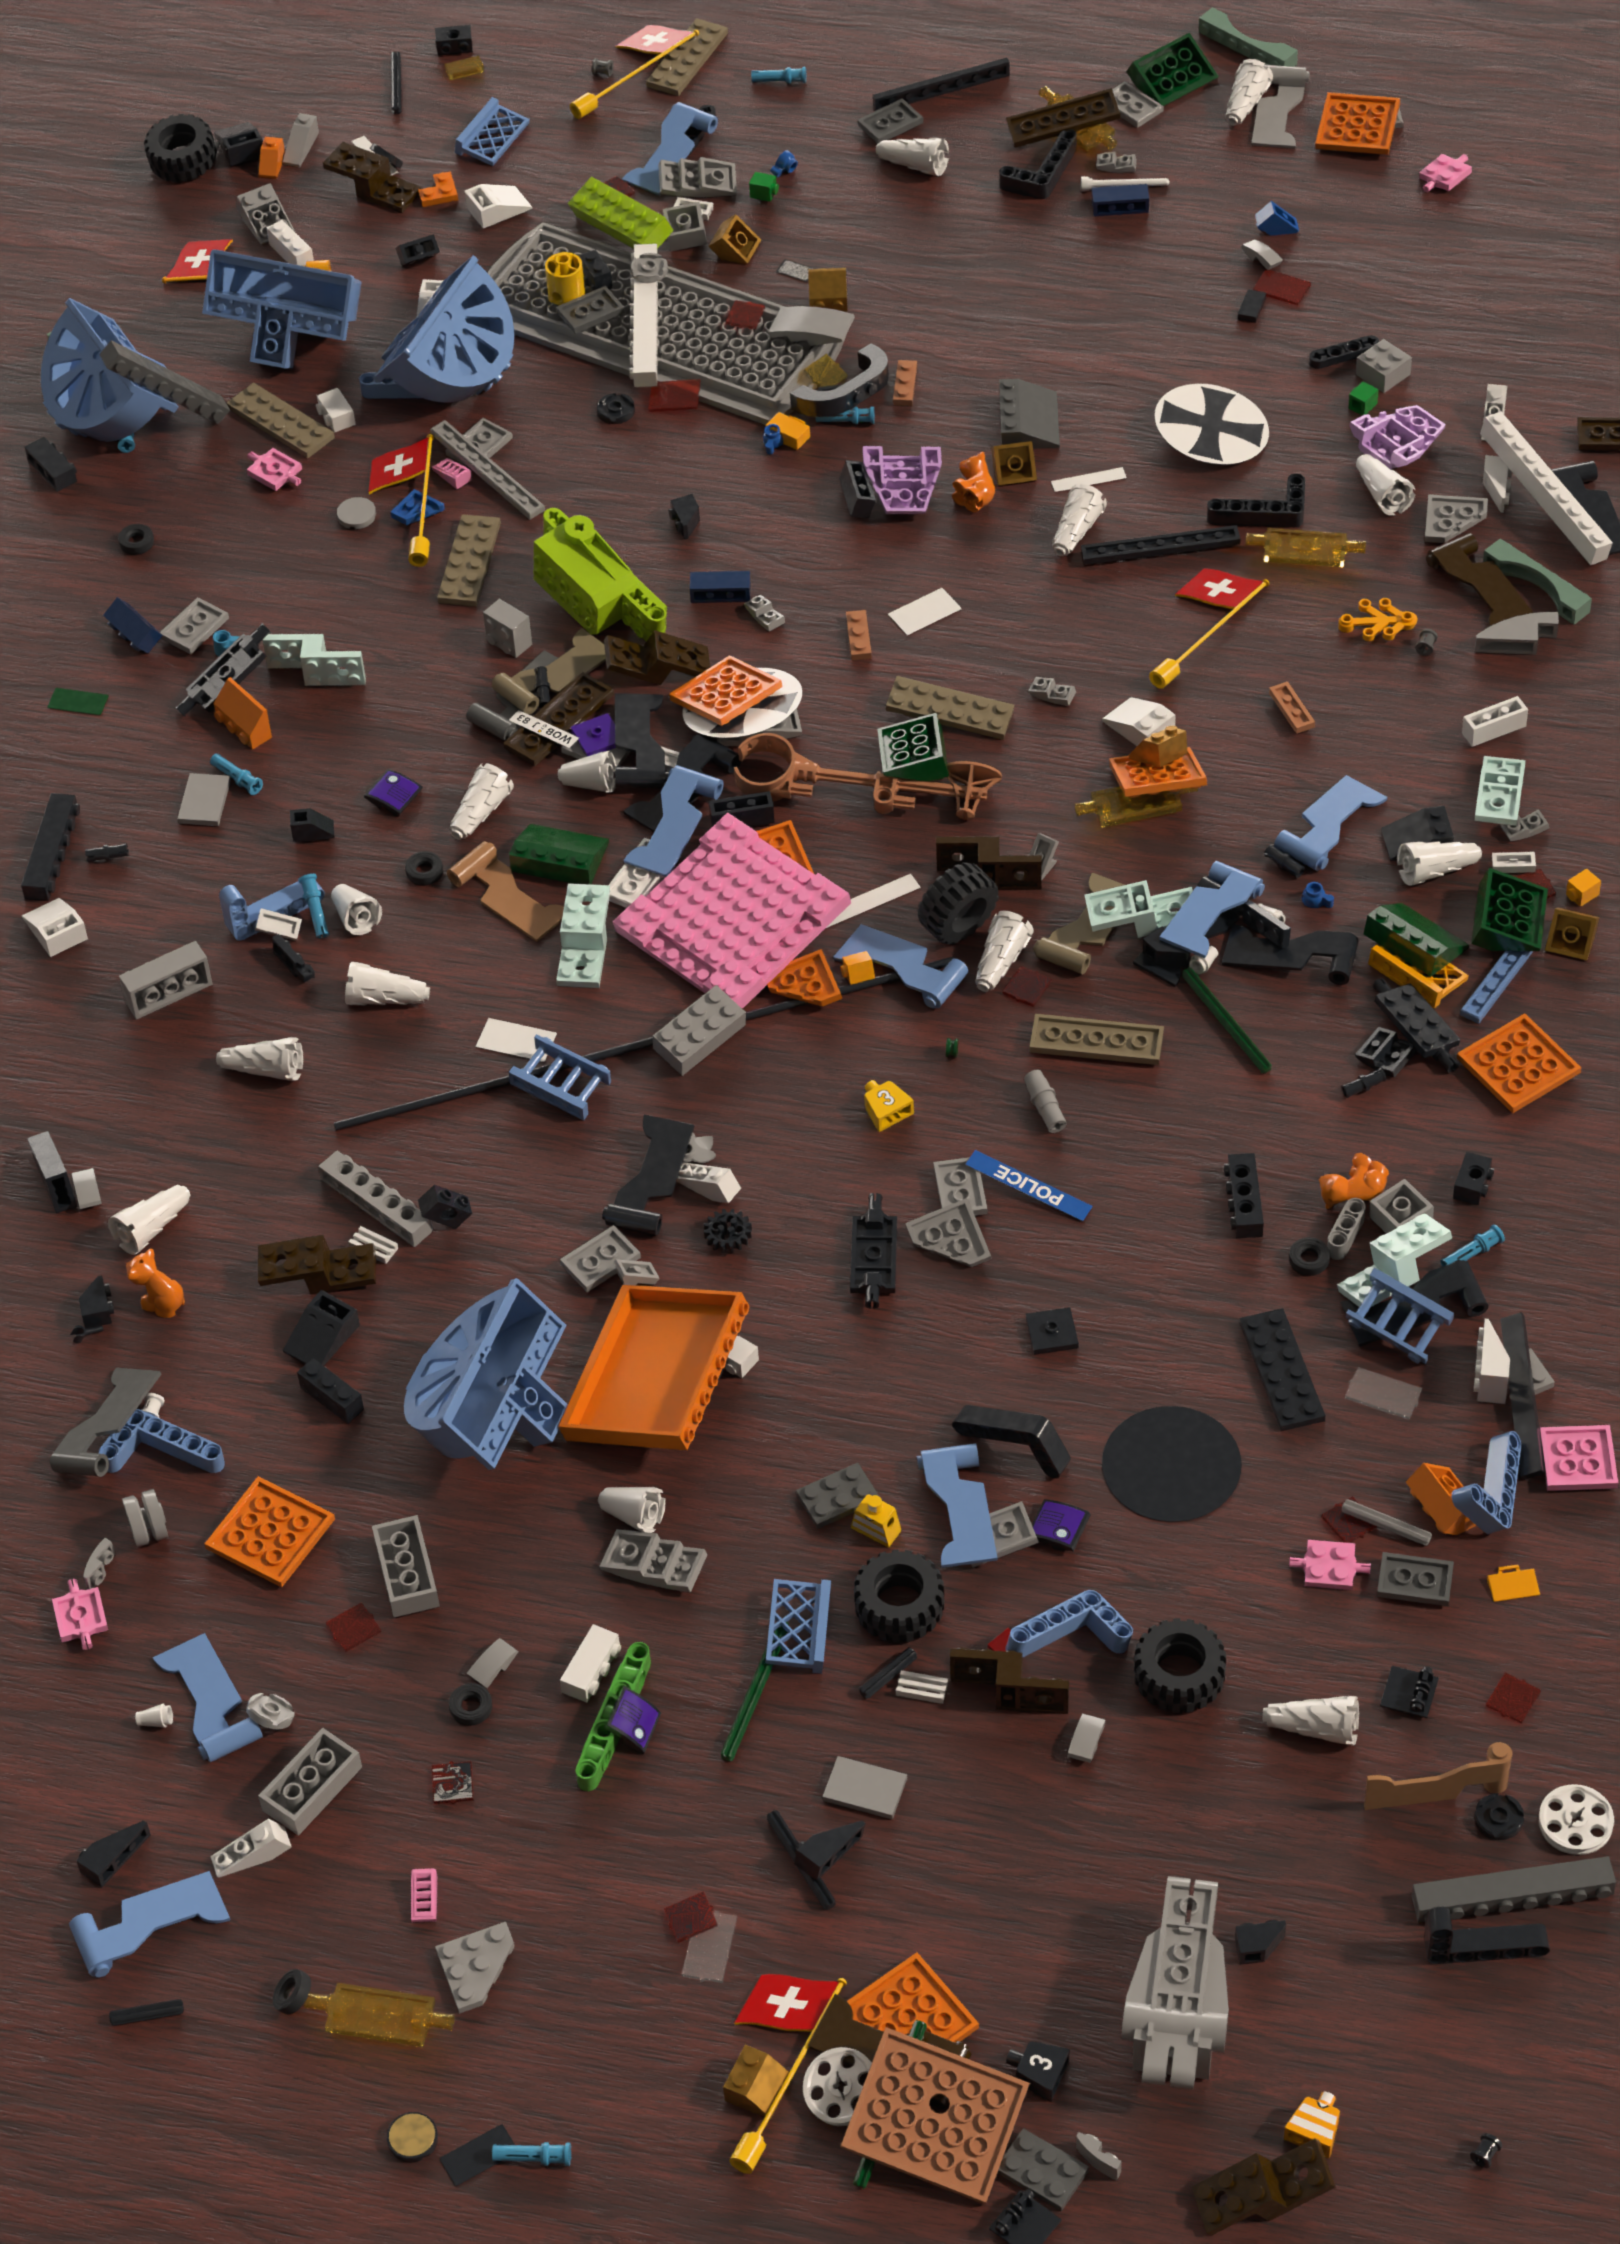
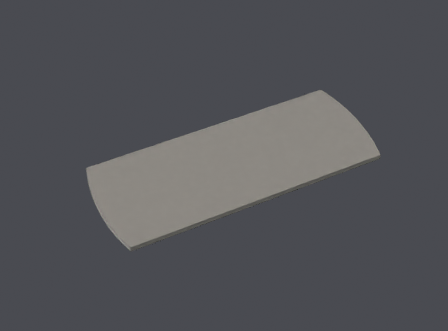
M542 222L511 246L488 271V274L502 291L510 308L514 335L630 376L629 368H633V366H630V355H633V353H630V342H633V340H630V329H633V327H630V316H634L630 312V303H634L631 302L630 290H634L631 289L630 278H634L631 277V253ZM596 249L611 270L613 289H610V291L624 306L625 313L575 334L558 315L556 307L559 305L551 303L548 299L545 262L549 257L557 253L569 252L579 256ZM668 266L667 275L658 281L657 386L765 425L778 412L786 416L793 412L790 402V393L802 385L813 390L819 386L821 382L814 381H820L823 376L827 375L825 371H829L827 368L833 366L844 341L810 346L807 340L790 342L788 336L771 338L768 331L780 307L785 306ZM584 278L585 294H588L593 290ZM748 307L751 308L749 309L751 311L750 313L739 312L742 309H748ZM755 311L761 317L757 318L756 320H753L754 322H752L751 324L753 328H751L749 323V314L751 316L756 317V314H751ZM730 316L732 318V325L731 323L730 325L728 324L730 322ZM733 316H740L738 320L741 319V321H735V317L733 321ZM733 322L738 323V324H740V325H746V326L734 325ZM819 361L823 363V366L827 363L825 369L824 367H817L813 369V367H815V364L816 366H821V364H817V362L819 363Z

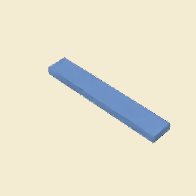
M1505 951L1460 1010V1015L1479 1024L1533 951Z

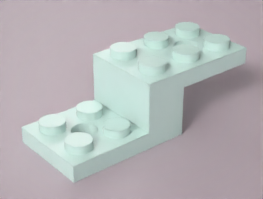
M268 634L262 640L265 655L267 656V667L302 668L305 686L365 685L366 677L361 651H326L323 634Z
M1484 756L1474 821L1517 826L1525 760Z
M1147 880L1085 894L1092 931L1134 922L1138 938L1148 936L1161 926L1166 929L1177 914V912H1171V910L1182 907L1193 892L1192 887L1150 896ZM1108 906L1114 907L1112 910L1109 911L1104 910Z
M568 884L560 928L562 951L556 980L557 986L600 987L607 944L605 922L610 897V886ZM585 901L591 902L589 905H582ZM578 966L585 967L583 970L576 969Z
M1425 1213L1404 1225L1398 1226L1393 1231L1370 1242L1374 1265L1337 1284L1338 1291L1360 1307L1373 1286L1371 1284L1372 1281H1370V1274L1374 1267L1406 1286L1418 1282L1420 1279L1415 1258L1451 1240V1231ZM1386 1289L1380 1291L1371 1307L1390 1297L1392 1293Z

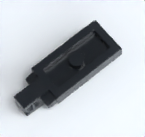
M279 934L273 936V953L295 977L299 976L304 983L315 978V971L311 965L305 964L302 956L292 949L290 943Z

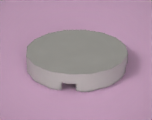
M656 253L641 254L639 258H634L630 264L631 275L634 279L644 283L662 280L668 272L667 260H664L661 255Z
M362 497L347 499L337 509V518L340 524L349 529L350 527H355V529L365 528L373 523L376 516V508L373 502Z
M258 1693L249 1699L246 1707L247 1714L257 1724L271 1729H284L292 1723L294 1718L293 1707L284 1698L274 1694H270L268 1697L263 1696L264 1693Z

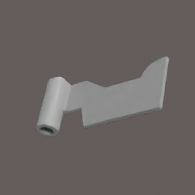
M1264 65L1266 70L1269 67L1273 73L1271 84H1279L1278 95L1260 98L1257 105L1251 146L1295 149L1294 137L1290 133L1285 132L1287 115L1289 111L1303 100L1305 83H1309L1310 72L1306 71L1304 67Z

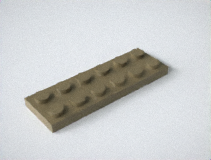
M696 18L686 31L693 32V30H698L699 35L692 37L669 52L647 79V87L679 96L728 34V27Z
M252 383L227 402L232 412L306 458L311 457L335 438L333 431L255 383Z
M462 514L438 593V603L477 607L500 528V518Z
M896 676L886 704V711L913 718L937 713L939 722L942 725L1004 740L1014 711V704Z
M1035 1014L1030 1052L1159 1065L1164 1026Z

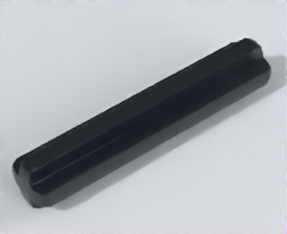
M911 1647L905 1649L859 1688L860 1694L865 1699L870 1698L898 1675L901 1670H904L915 1661L917 1653Z
M182 1999L112 2010L109 2012V2019L111 2025L114 2026L184 2013V2004Z

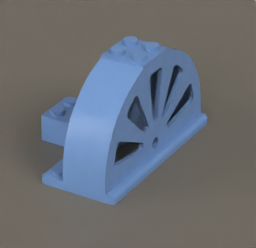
M214 249L210 253L202 313L254 323L250 362L281 368H293L298 332L342 341L346 340L348 322L356 321L362 282L348 274Z
M474 255L440 284L417 318L398 333L381 357L385 362L374 376L378 383L383 379L388 380L391 377L400 386L424 399L436 402H456L469 398L474 394L478 395L483 390L487 392L493 383L496 384L502 378L501 372H505L511 365L509 361L513 357V319L502 291L491 276L477 263L478 259Z
M69 298L65 302L67 308L58 319L50 334L41 366L43 404L48 409L47 413L56 420L55 424L61 429H69L76 436L79 434L99 441H116L142 428L159 408L175 413L179 408L175 402L107 369L99 354L112 340L163 367L165 365L137 352L112 318Z
M519 1279L510 1280L507 1287L485 1296L457 1317L422 1356L406 1387L404 1414L407 1422L444 1456L449 1458L474 1456L488 1470L495 1469L514 1429L533 1446L552 1443L559 1430L558 1426L568 1404L540 1377L567 1325Z

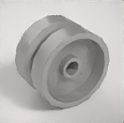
M154 1489L142 1492L141 1499L144 1506L140 1508L138 1500L134 1495L122 1498L137 1547L149 1544L150 1539L147 1532L149 1528H151L155 1540L159 1541L169 1538L165 1526V1515L161 1503H158Z

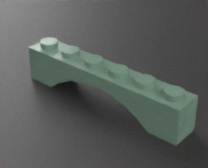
M1213 7L1199 18V33L1250 59L1261 61L1265 65L1290 67L1297 65L1298 50L1284 43L1263 42L1245 36L1232 26L1227 14Z
M1501 538L1484 550L1483 562L1494 561L1504 575L1518 577L1539 586L1552 598L1557 607L1558 614L1573 625L1590 613L1591 597Z

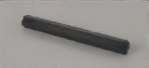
M398 51L391 53V109L393 114H400L402 112L401 56Z
M773 1810L767 1814V1821L792 1860L795 1861V1849L799 1843L777 1810ZM798 1868L825 1910L833 1908L836 1905L835 1899L822 1878L816 1881Z

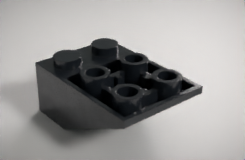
M249 122L214 132L230 166L260 158L263 140L257 128Z
M321 1290L307 1305L283 1352L305 1365L314 1358L324 1366L360 1326L357 1309Z

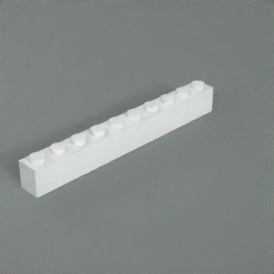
M657 244L634 245V252L631 253V262L634 258L637 259L644 253L658 254ZM630 278L631 289H634L630 290L631 302H634L630 303L631 315H634L630 316V327H633V329H630V340H633V342H630V353H633V355H630V366H633V368H629L630 379H634V387L657 386L658 281L644 283Z
M1502 412L1485 417L1480 432L1481 436L1588 563L1593 565L1607 560L1612 541Z

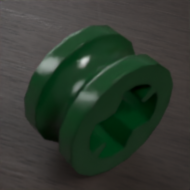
M947 1038L946 1057L953 1055L954 1058H957L958 1038H955V1040Z

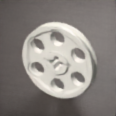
M1565 1785L1551 1791L1543 1800L1539 1812V1827L1547 1842L1556 1849L1568 1854L1584 1855L1599 1850L1610 1839L1614 1825L1613 1810L1606 1798L1596 1790L1583 1785ZM1580 1794L1584 1800L1580 1803L1574 1802L1571 1799V1795ZM1552 1802H1557L1562 1806V1809L1553 1811L1548 1805ZM1601 1807L1605 1810V1814L1601 1816L1595 1815L1592 1812V1808ZM1580 1814H1581V1819H1580V1821L1577 1820V1821L1574 1822V1823L1572 1824V1826H1571L1572 1818L1575 1819V1818L1579 1817ZM1554 1823L1559 1825L1561 1830L1554 1833L1549 1831L1547 1826ZM1594 1828H1599L1604 1832V1835L1602 1837H1595L1590 1831ZM1570 1837H1578L1582 1843L1574 1846L1569 1843L1568 1839Z
M846 2047L833 2048L820 2054L810 2064L804 2076L803 2094L809 2109L825 2123L835 2126L849 2125L854 2112L852 2103L856 2098H859L863 2088L859 2083V2078L862 2074L869 2072L872 2062L861 2052ZM851 2055L855 2058V2064L849 2069L842 2066L843 2059ZM822 2063H829L831 2065L829 2074L825 2076L819 2075L818 2067ZM840 2079L847 2084L844 2087V2096L836 2089L839 2086ZM816 2087L823 2088V2097L819 2100H812V2090ZM832 2105H839L841 2108L839 2116L835 2118L829 2117L828 2109Z

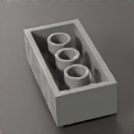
M196 941L119 975L125 1003L136 1020L213 985L207 957Z
M715 985L653 1035V1049L683 1076L746 1025V1012Z
M418 1515L372 1526L393 1617L439 1607L437 1590Z
M322 1728L258 1795L262 1811L299 1836L362 1768L359 1752Z

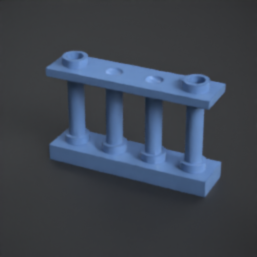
M536 1034L534 1041L537 1051L523 1069L515 1066L509 1071L510 1084L585 1120L588 1115L586 1100L600 1081L610 1085V1070L604 1065H598L553 1043L547 1037H541ZM544 1054L555 1058L542 1078L531 1075V1072ZM563 1063L573 1067L574 1069L561 1087L549 1084ZM581 1072L591 1076V1080L579 1096L575 1097L567 1093Z
M1374 1267L1370 1274V1281H1372L1371 1284L1373 1286L1356 1313L1348 1309L1346 1312L1348 1323L1357 1329L1362 1327L1407 1353V1357L1413 1362L1419 1364L1421 1361L1426 1364L1428 1355L1423 1353L1440 1325H1450L1454 1319V1313ZM1386 1289L1392 1293V1299L1375 1325L1364 1319V1316L1379 1292ZM1405 1300L1412 1304V1310L1396 1336L1383 1329L1399 1303ZM1425 1312L1432 1316V1321L1414 1348L1403 1340L1419 1314Z

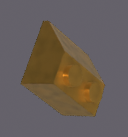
M735 214L722 222L708 247L722 260L746 265L761 239Z
M846 268L808 269L809 306L848 312Z
M1032 441L991 447L993 467L998 485L1037 480Z
M1167 726L1164 730L1153 733L1150 737L1142 740L1129 754V759L1162 767L1188 754L1186 731L1178 729L1176 726Z
M1555 908L1545 951L1588 960L1599 917Z
M745 2045L723 2086L724 2099L726 2102L765 2117L789 2072L769 2054Z

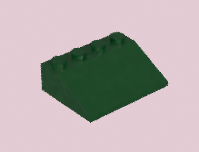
M1190 33L1133 61L1126 71L1140 91L1163 107L1219 77Z
M937 713L877 729L884 776L928 782L949 777L943 731Z
M529 824L516 838L509 853L511 872L573 884L591 885L608 846L609 839Z
M1488 868L1479 883L1471 944L1490 951L1539 952L1542 944L1548 888Z
M1403 903L1381 905L1367 915L1363 935L1430 977L1457 958L1470 946Z

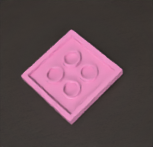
M1610 1425L1540 1427L1547 1491L1618 1488Z

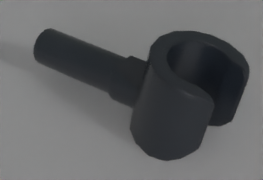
M77 1325L70 1335H76L73 1340L74 1343H81L85 1335L103 1331V1326L85 1329L83 1326Z

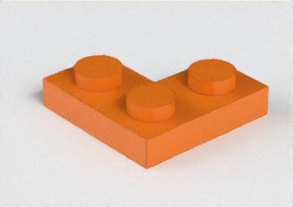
M451 171L434 174L433 181L435 187L418 190L422 207L458 200Z

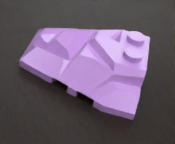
M1418 405L1396 409L1395 414L1386 415V412L1383 411L1379 413V417L1371 418L1369 414L1363 415L1351 421L1349 425L1354 437L1359 440L1358 447L1360 451L1378 459L1390 470L1395 467L1405 466L1419 459L1445 429L1443 422Z
M863 446V465L885 513L925 514L942 464L941 447H921L920 456H883L882 446Z

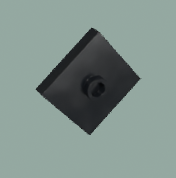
M1070 1307L1026 1314V1322L1034 1355L1079 1348Z

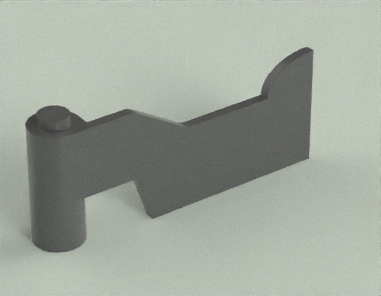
M544 650L522 671L539 666H548L558 657ZM499 693L496 695V698L506 708L500 715L479 703L472 704L467 711L466 719L504 741L522 727L509 720L520 709Z
M116 1368L111 1377V1382L115 1387L95 1415L68 1432L50 1458L52 1470L56 1473L103 1477L109 1468L107 1456L100 1453H89L87 1449L97 1436L119 1433L159 1379L161 1372Z

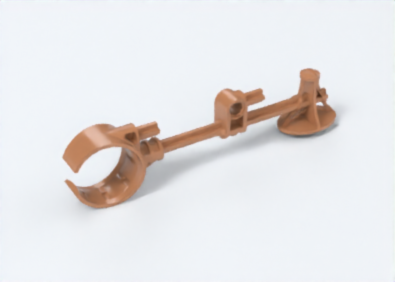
M761 733L749 737L738 747V755L741 762L748 755L755 752L767 751L780 755L790 765L781 777L771 782L756 783L744 778L738 768L734 767L735 782L743 794L749 795L770 791L772 802L782 798L791 799L792 795L811 797L813 785L795 782L803 780L804 783L812 781L813 784H816L817 781L822 780L873 787L874 808L881 814L890 813L894 810V807L914 810L916 798L898 796L896 794L899 790L953 796L957 800L956 816L962 820H972L979 801H986L988 789L1002 780V774L996 768L970 761H957L947 764L949 777L946 778L951 784L884 776L881 771L873 775L820 768L818 763H814L794 752L792 745L787 739L773 733ZM954 781L966 784L967 786L957 785ZM979 785V786H986V787L979 788V787H973V786ZM960 797L965 798L964 808H960ZM976 799L973 809H969L970 800Z

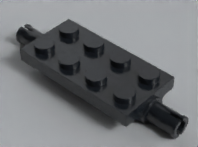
M261 623L250 636H246L243 633L186 689L188 696L175 708L184 717L196 704H201L210 713L214 709V702L228 678L231 677L237 684H240L267 657L258 648V644L271 631Z
M1384 978L1377 979L1373 987L1380 994L1376 995L1374 1002L1422 1057L1432 1056L1446 1068L1448 1073L1457 1070L1459 1063L1449 1053L1451 1048L1459 1046L1461 1040L1411 983L1392 989Z
M874 1193L869 1194L868 1210L862 1216H853L850 1293H866L865 1307L871 1309L872 1301L873 1309L879 1307V1293H895L897 1216H887L882 1211L883 1197L879 1193H876V1200H874Z

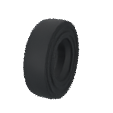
M131 524L120 531L118 541L120 548L125 553L139 555L152 548L154 536L148 526L144 524ZM134 536L143 537V540L140 542H129V539Z
M422 851L408 858L405 871L412 883L430 885L438 881L442 876L443 864L437 854ZM422 864L432 866V869L425 873H420L416 870Z
M1307 1237L1297 1240L1291 1246L1289 1252V1261L1292 1268L1306 1276L1322 1273L1327 1268L1330 1260L1328 1247L1324 1242L1316 1238ZM1305 1251H1313L1318 1255V1259L1314 1262H1306L1302 1260L1301 1254Z
M468 1683L461 1685L450 1696V1713L460 1724L467 1726L480 1724L489 1717L492 1711L491 1695L485 1687L479 1684ZM473 1697L479 1700L480 1705L474 1711H466L461 1707L462 1702L467 1698Z
M291 1969L283 1975L273 1994V2005L278 2011L290 2015L302 2007L311 1989L309 1975L299 1969Z

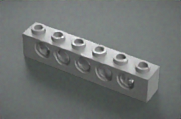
M337 1150L318 1166L322 1181L413 1247L417 1246L433 1232L432 1221L423 1218L420 1209L411 1200L404 1199L394 1188L390 1189L379 1177L372 1176L365 1167L354 1163L348 1155H343Z

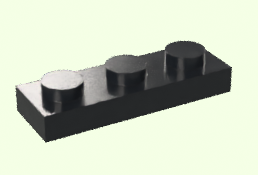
M1252 901L1244 903L1242 922L1280 948L1289 947L1291 932L1289 926Z

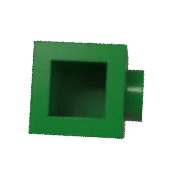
M760 172L754 173L749 182L750 198L771 202L773 196L778 193L779 185L776 184L775 175Z
M1365 382L1360 383L1349 394L1348 409L1362 416L1366 415L1378 404L1379 389Z

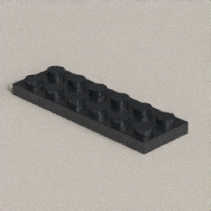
M1276 1309L1240 1318L1239 1324L1280 1430L1286 1431L1324 1422L1326 1415L1284 1309Z

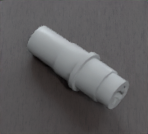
M1041 1070L1029 1072L1025 1075L1024 1081L1031 1096V1103L1036 1106L1049 1132L1056 1133L1063 1130L1067 1122L1059 1108V1103L1055 1097V1090L1050 1087Z

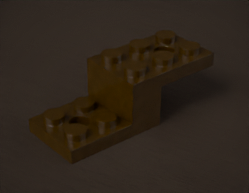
M342 142L323 162L324 169L354 179L356 197L403 213L419 196L418 190L422 189L420 185L392 176L389 158L346 142Z
M654 630L644 646L609 635L604 639L608 670L654 684L662 685L671 670L696 677L710 668L708 646Z
M936 837L937 871H946L962 863H972L977 865L996 884L998 890H1042V855L1000 856L999 837Z
M324 1235L258 1245V1283L260 1286L304 1279L310 1294H317L321 1290L329 1292L376 1284L374 1243L330 1250ZM285 1259L283 1264L276 1265L279 1260ZM353 1264H358L355 1269H348L349 1266Z
M965 1647L950 1648V1682L995 1684L996 1710L1068 1714L1069 1680H1062L1060 1678H1023V1653L1013 1650L992 1651L990 1649L973 1650Z
M1316 2138L1272 2161L1255 2153L1192 2186L1206 2233L1211 2236L1255 2213L1271 2221L1335 2188L1321 2143ZM1303 2168H1307V2177L1304 2180H1299L1300 2171ZM1223 2194H1227L1228 2200L1226 2204L1220 2206V2197Z

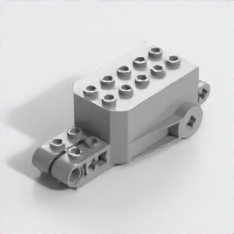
M1168 1876L1161 1927L1147 1936L1126 1996L1122 2040L1134 2041L1133 2070L1143 2071L1142 2083L1165 2086L1166 2076L1169 2074L1171 2075L1170 2087L1194 2089L1195 2078L1209 2080L1212 2051L1224 2053L1229 2008L1223 1945L1213 1935L1218 1882L1196 1879L1194 1895L1191 1896L1189 1895L1191 1879ZM1187 1910H1192L1190 1923L1186 1922Z

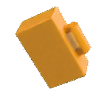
M778 412L766 424V426L769 424L778 425L780 434L783 437V444L795 450H798L810 438V426L806 425L805 421L792 415L789 417ZM770 427V430L778 431L776 427Z
M1519 1565L1498 1567V1574L1488 1575L1487 1577L1494 1602L1540 1595L1534 1569L1520 1570ZM1516 1569L1514 1572L1502 1573V1571Z

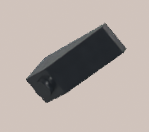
M144 1820L100 1839L92 1843L87 1849H84L76 1860L80 1873L100 1887H103L151 1835L147 1822Z
M861 1820L812 1835L806 1842L801 1841L795 1849L794 1865L818 1881L862 1838L866 1823Z

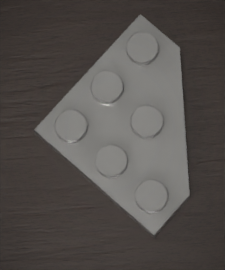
M1428 494L1425 542L1446 543L1486 519L1488 498Z
M968 1198L905 1223L911 1239L917 1247L969 1267H974L992 1259Z
M506 1922L435 1946L459 2014L484 2004L492 1984H495L503 1969L505 1960L515 1947L514 1941Z

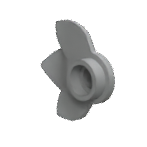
M692 1133L683 1162L695 1161L706 1163L716 1157V1154L711 1151L713 1136L695 1137V1134Z

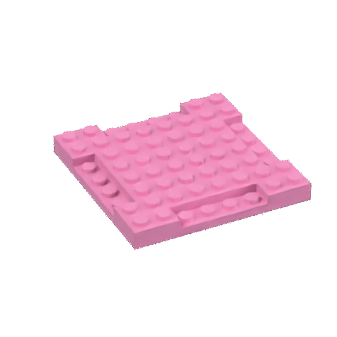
M727 813L699 839L700 846L646 897L641 894L613 921V925L617 933L702 992L707 993L717 985L743 1009L851 904L848 892L821 874H813L760 839L758 832Z

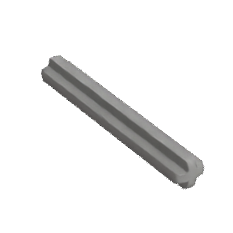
M1346 1499L1342 1506V1512L1425 1546L1431 1540L1432 1534L1430 1532L1349 1499Z

